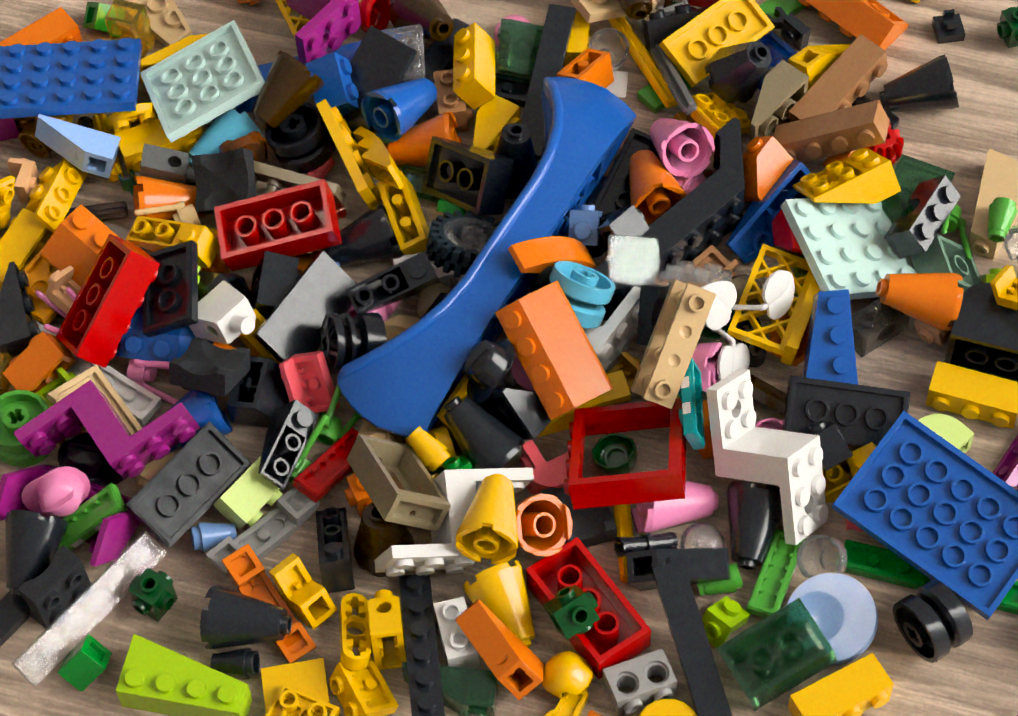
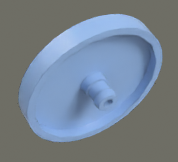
M823 573L807 579L795 589L786 606L785 628L790 641L804 657L818 664L840 665L856 659L870 646L878 628V611L871 594L859 581L845 574Z

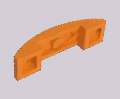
M550 236L535 238L513 244L508 248L521 273H541L548 266H554V263L558 261H570L590 268H597L586 246L581 241L570 237Z
M249 544L222 559L225 569L241 594L285 608L288 615H291L292 628L290 634H286L283 640L273 641L288 663H294L317 648L301 622L297 621L265 573L264 566Z

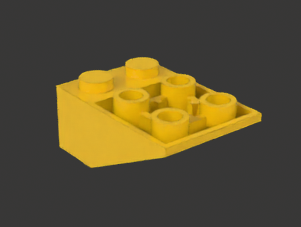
M868 148L855 150L851 153V157L843 161L831 162L826 165V169L818 173L807 174L800 179V182L793 185L796 191L810 200L822 203L876 204L901 191L891 161Z

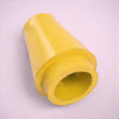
M420 426L406 438L425 468L428 467L432 472L451 456L446 451L448 448Z

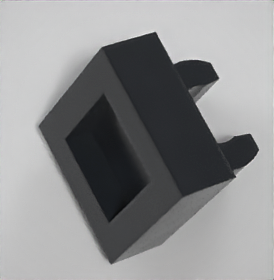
M954 9L944 10L942 16L933 17L932 27L937 44L964 41L965 30L959 13L955 14Z

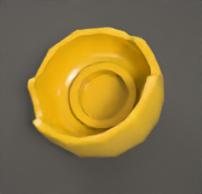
M571 651L557 653L544 666L542 685L548 693L558 698H562V693L564 692L578 695L590 683L593 676L592 666L577 653Z

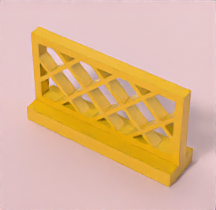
M762 244L739 305H747L746 301L755 298L759 300L760 304H763V289H759L755 279L765 276L768 278L777 270L791 272L794 278L795 291L799 297L793 298L792 304L787 311L790 319L780 322L778 319H770L772 324L760 327L755 317L767 314V309L743 310L744 314H741L742 310H736L727 334L733 338L781 355L780 362L791 366L811 316L814 295L820 292V288L806 259ZM764 255L777 259L780 265L768 268L763 259ZM799 267L807 270L808 273L805 276L796 278L791 268ZM749 320L754 330L746 332L736 328V325L739 322ZM776 330L782 339L781 344L768 340L765 334Z

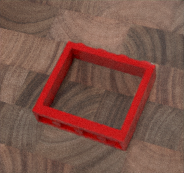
M676 398L672 409L651 401L575 409L574 421L569 422L571 440L567 441L568 456L570 458L566 459L568 479H564V492L571 496L573 509L685 499L687 439L684 436V429L679 419V409H682L680 398ZM670 427L669 464L667 470L582 478L585 436Z

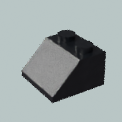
M265 251L252 276L249 303L252 309H256L265 319L302 274V270L297 269L299 258Z

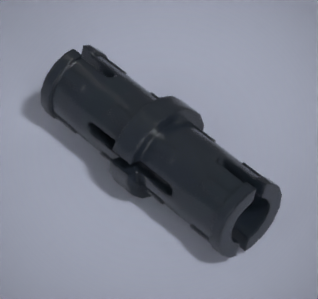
M642 532L639 536L617 537L615 539L616 543H614V550L618 557H624L629 552L651 549H677L678 538L674 532L662 534Z

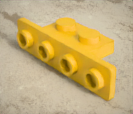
M65 158L53 168L50 166L46 167L38 177L40 179L39 184L29 193L31 199L25 209L35 212L34 217L49 231L54 233L67 215L88 173L81 171Z

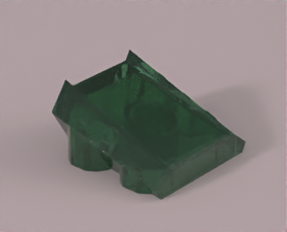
M501 18V26L498 29L497 35L499 51L495 54V68L504 75L531 80L544 26Z

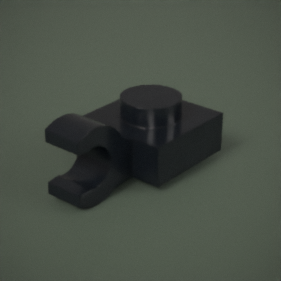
M778 6L774 11V15L777 18H772L769 14H766L775 26L774 29H781V36L788 44L793 45L799 51L808 45L811 29L792 13L787 15Z

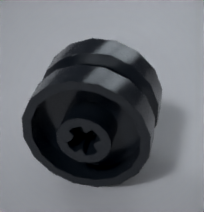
M310 103L301 105L276 128L268 127L265 130L267 142L282 168L300 174L312 172L323 166L331 158L335 150V143L318 108Z
M933 579L916 589L915 595H907L893 606L894 620L902 636L915 653L930 663L937 662L949 654L951 647H959L972 638V622L966 609L956 595L940 581Z

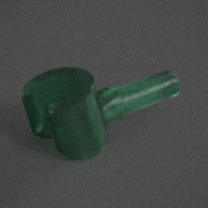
M130 169V178L124 179L121 174L118 177L122 189L129 191L133 196V185L138 184L134 180V171Z

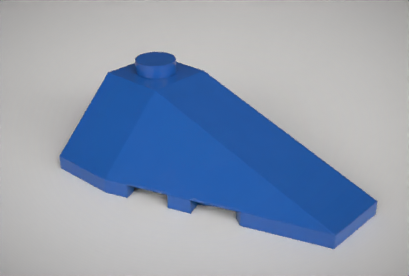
M793 160L762 201H752L728 239L726 245L744 264L757 258L762 244L774 246L772 221L781 211L780 206L786 199L807 198L793 188V185L800 182L803 176L811 173L801 161Z

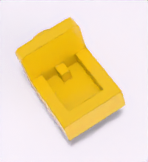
M1005 265L991 281V288L997 305L1018 311V278H1016L1013 266Z

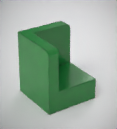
M87 2L82 28L122 35L127 9L98 2Z
M87 634L64 657L57 673L76 689L84 691L106 669L112 652L91 635Z

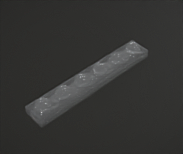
M144 531L11 664L32 686H37L129 593L128 589L132 580L138 574H142L147 567L153 569L167 554L165 549L147 531Z

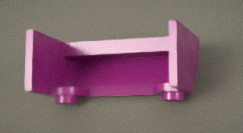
M42 464L3 474L0 481V521L5 520L7 512L10 510L31 511L22 502L21 494L24 487L31 481L58 467ZM90 482L91 489L88 497L80 503V506L105 487ZM121 494L126 505L132 498ZM128 510L103 518L100 530L85 541L90 544L88 550L92 553L89 565L95 567L111 562L120 556L140 524Z

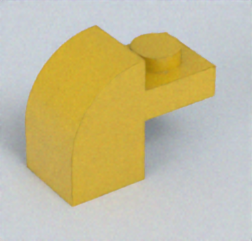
M294 553L290 554L269 571L279 589V594L289 609L312 629L318 627L338 610L326 589L312 580L299 556Z

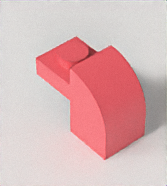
M529 440L521 445L522 457L519 458L522 468H533L534 480L526 485L527 490L534 495L541 493L543 489L563 488L564 479H568L566 474V459H570L568 452L546 462L533 440Z

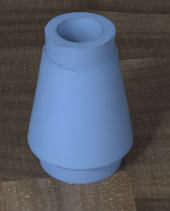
M198 523L197 526L190 527L193 550H201L202 553L213 549L228 536L233 540L237 537L234 523Z

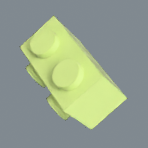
M261 456L213 504L231 523H234L238 530L245 524L252 527L263 515L260 509L266 503L272 506L283 495L280 488L258 474Z

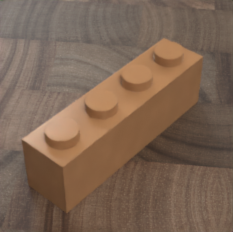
M860 34L789 111L790 122L851 107L858 96L862 97L865 95L870 87V83L876 77L879 78L885 73L888 67L887 52Z
M875 100L777 125L773 137L794 160L805 163L885 143L890 120L880 101Z

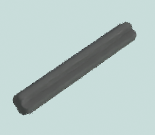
M657 44L655 48L650 50V55L681 111L685 115H691L693 111H696L697 105L675 65L659 44Z

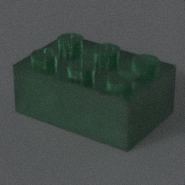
M800 598L717 647L722 660L754 711L837 662L834 650Z

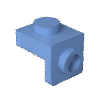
M578 205V210H570L569 237L581 241L584 245L599 246V232L596 229L600 225L602 212L595 211V205Z

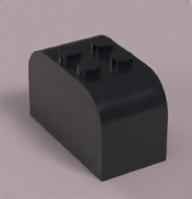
M990 283L973 285L963 293L961 309L957 320H954L944 362L1018 382V311L997 305Z

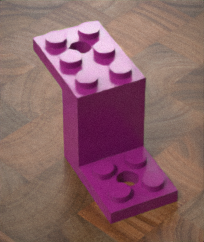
M286 0L288 7L310 20L295 34L298 59L305 66V63L338 50L343 41L351 34L357 32L361 25L358 0Z
M89 380L13 433L18 441L37 458L40 455L43 456L52 452L56 448V444L63 439L77 435L81 431V427L84 426L108 463L124 479H127L128 477L133 478L141 474L145 469L144 466L153 460H160L170 453V449L179 442L184 443L192 439L196 434L195 431L200 429V426L182 402H180L131 435L107 397Z

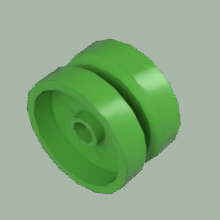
M15 390L0 396L1 461L11 466L27 467L35 465L49 456V454L40 455L36 458L18 441L13 433L48 409V405L41 396L26 390Z

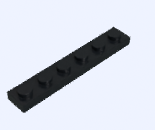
M430 575L399 576L411 715L445 716Z

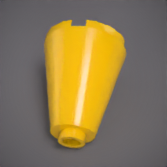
M492 474L483 479L456 532L455 545L457 550L463 556L473 561L480 562L481 558L491 559V564H501L510 561L516 556L519 543L513 483L502 474Z
M514 560V566L510 567L508 562L492 566L476 574L477 581L472 585L469 584L468 580L463 584L464 592L472 603L479 599L528 648L532 646L531 641L536 636L523 568L518 560Z

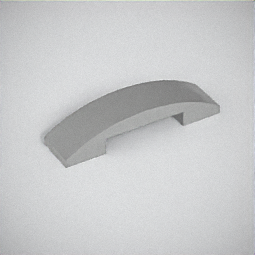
M293 487L276 500V508L234 540L228 536L207 552L206 557L225 576H229L222 563V559L249 544L258 559L261 560L295 533L318 508L320 501L315 503Z

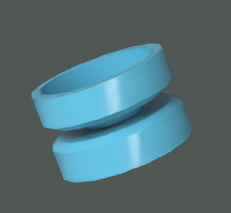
M570 261L554 263L549 276L550 282L553 283L558 280L583 328L599 327L606 313L603 305L611 301L616 289L615 284L602 273L582 264Z

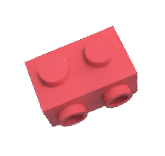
M323 351L295 354L279 364L281 378L284 381L289 402L296 399L315 413L328 411L335 388ZM339 401L337 403L336 409L340 407Z

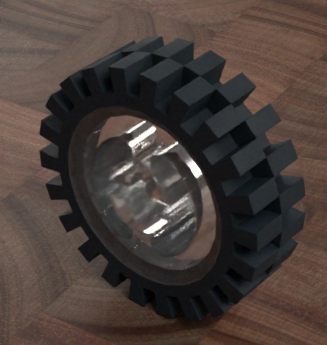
M460 210L454 211L453 215L450 212L444 213L443 216L439 215L436 217V220L431 222L426 244V254H429V260L434 261V265L437 268L443 266V272L448 274L454 271V277L460 278L461 274H465L501 221L495 223L496 218L489 216L488 219L483 218L484 215L472 216L471 211H465V215H462Z

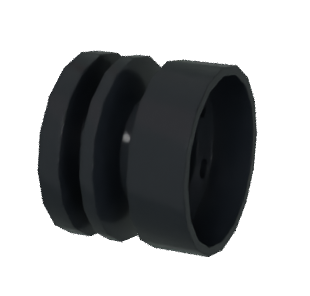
M328 313L323 319L320 334V351L324 352L330 375H338L340 369L345 364L387 342L385 324L379 313H357L353 319L349 313H342L340 316L337 313Z

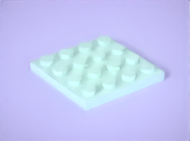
M235 20L140 73L163 130L171 143L186 136L198 127L211 122L221 114L234 109L237 105L251 97L257 96L265 83Z
M809 198L786 199L780 206L821 291L849 289L850 300L880 297L876 295L877 283L880 278L884 279L886 274L917 273L909 257L899 259L884 239L892 223L881 201L876 204L814 202Z

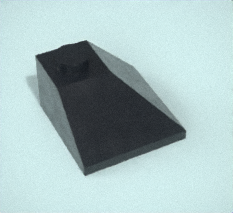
M510 388L495 389L491 396L479 405L518 434L523 440L536 439L552 421L536 392Z

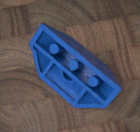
M142 304L135 311L128 332L122 336L117 346L116 355L147 361L170 362L174 358H180L186 352L195 335L190 327L186 326L148 338L143 335Z

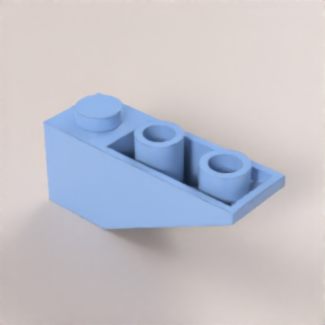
M41 114L38 115L35 131L36 138L81 171L109 179L117 158L121 137Z

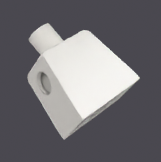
M222 281L198 302V323L189 325L195 337L229 344L241 333L250 334L254 330L256 315L247 298L226 281Z

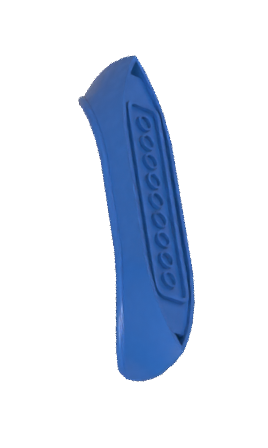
M544 78L541 89L545 138L544 153L531 178L469 269L446 297L418 322L388 342L345 364L340 369L337 384L350 406L365 420L377 428L402 437H408L419 426L428 433L439 421L436 415L465 374L464 365L468 352L481 341L487 340L495 343L504 329L495 312L526 296L530 291V281L540 274L521 273L508 248L513 244L535 238L550 236L566 237L569 232L570 210H578V205H585L636 119L637 115L629 106L609 90L577 78Z

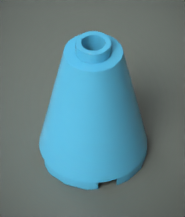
M234 108L216 117L188 153L190 157L220 153L219 146L223 142L246 136L252 131H259L260 133L261 131L245 111L239 114ZM192 157L189 159V164H190L191 166H192Z

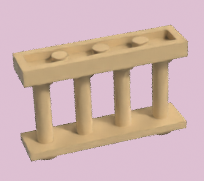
M673 279L630 389L631 392L643 396L646 400L672 409L716 297L715 293L690 283L686 284Z

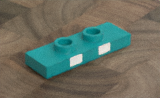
M691 358L678 392L679 398L682 401V409H679V419L684 429V436L693 450L703 449L705 446L701 371L693 358Z

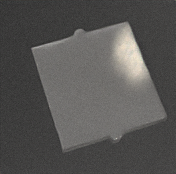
M622 235L608 236V257L605 260L608 262V278L614 284L635 286L659 285V265L661 260L658 259V238Z

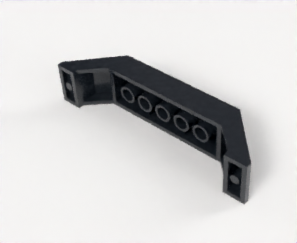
M736 117L715 132L713 167L717 171L650 224V229L624 250H618L599 267L592 268L608 277L615 284L616 288L611 301L603 305L606 311L603 320L607 321L634 285L641 288V285H666L677 273L711 245L716 247L722 238L730 231L733 232L743 216L745 182L740 120ZM548 266L530 281L531 293L551 284L549 276L553 266Z

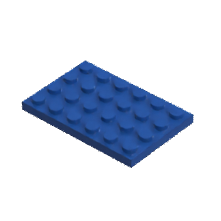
M122 38L120 40L97 39L87 42L68 41L66 43L52 44L44 42L35 45L14 44L12 46H0V119L38 117L39 114L55 116L136 111L142 53L141 38Z
M903 411L831 508L929 579L942 582L961 602L988 620L1018 579V491Z

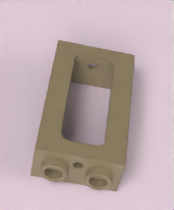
M359 434L346 460L384 521L438 532L451 505L410 445Z

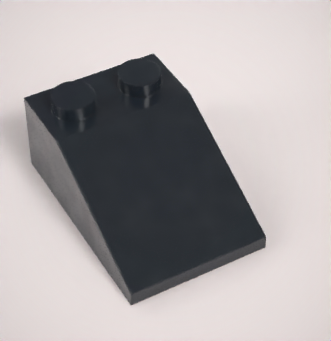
M432 136L421 191L440 199L442 198L478 215H502L514 160L493 151Z

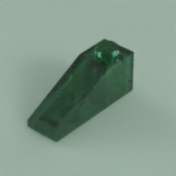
M403 662L404 681L408 683L407 662ZM440 666L444 706L461 716H495L499 680L492 671Z

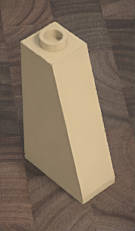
M989 149L983 168L968 241L970 250L977 255L993 260L1004 242H993L987 237L989 205L993 203L995 198L1005 197L1016 203L1018 211V161ZM1018 212L1008 231L1007 236L1009 235L1010 231L1012 230V228L1018 220Z

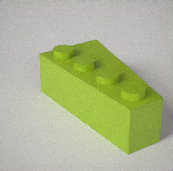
M133 634L115 690L122 707L171 716H248L253 701L248 684L136 634Z

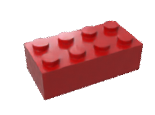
M325 179L214 207L221 258L232 272L257 266L265 251L292 257L342 244L334 195Z
M109 233L56 338L76 357L106 368L109 361L115 357L117 346L122 336L128 332L135 311L143 304L144 294L150 283L156 279L160 263L139 246Z
M576 537L561 547L563 549L558 553L546 556L526 568L527 587L542 606L555 598L559 590L568 586L576 585L584 592L587 590L591 592L598 604L595 611L600 620L593 623L592 628L587 632L576 634L568 640L580 656L592 666L596 677L601 679L603 677V669L630 660L651 646V629L581 540Z

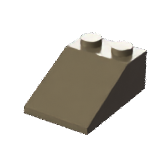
M784 60L766 71L751 122L749 142L755 137L773 136L777 125L790 122L789 111L807 92L809 76Z

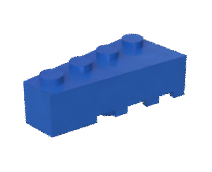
M849 289L818 292L813 298L802 377L858 385Z

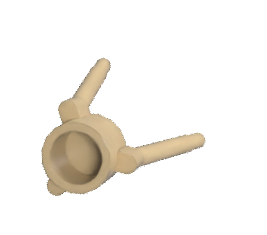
M184 201L173 205L134 211V215L177 211V213L172 215L174 221L201 225L193 204L185 206Z

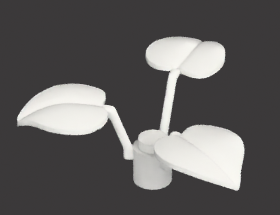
M777 270L767 278L762 292L764 303L761 305L735 304L737 298L736 288L729 281H715L700 287L716 294L705 322L706 327L720 334L729 343V345L724 346L720 350L718 356L717 374L719 381L739 368L748 369L750 363V353L747 345L744 343L736 344L735 339L721 329V327L729 322L731 310L767 309L768 318L773 320L781 318L789 310L794 298L795 285L791 272Z

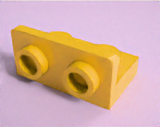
M371 654L366 668L358 671L350 670L344 667L341 662H338L329 678L331 691L340 701L345 716H385L395 713L399 706Z

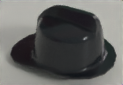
M487 340L481 341L474 345L467 354L464 365V372L468 377L467 396L478 405L485 402L491 396L513 364L515 349L508 340H500L495 343Z
M82 433L68 438L58 450L57 459L60 467L70 466L78 468L86 474L91 483L108 486L110 483L118 484L124 479L108 463L89 433Z

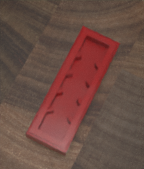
M352 427L293 480V487L317 503L353 470L346 459L359 432Z

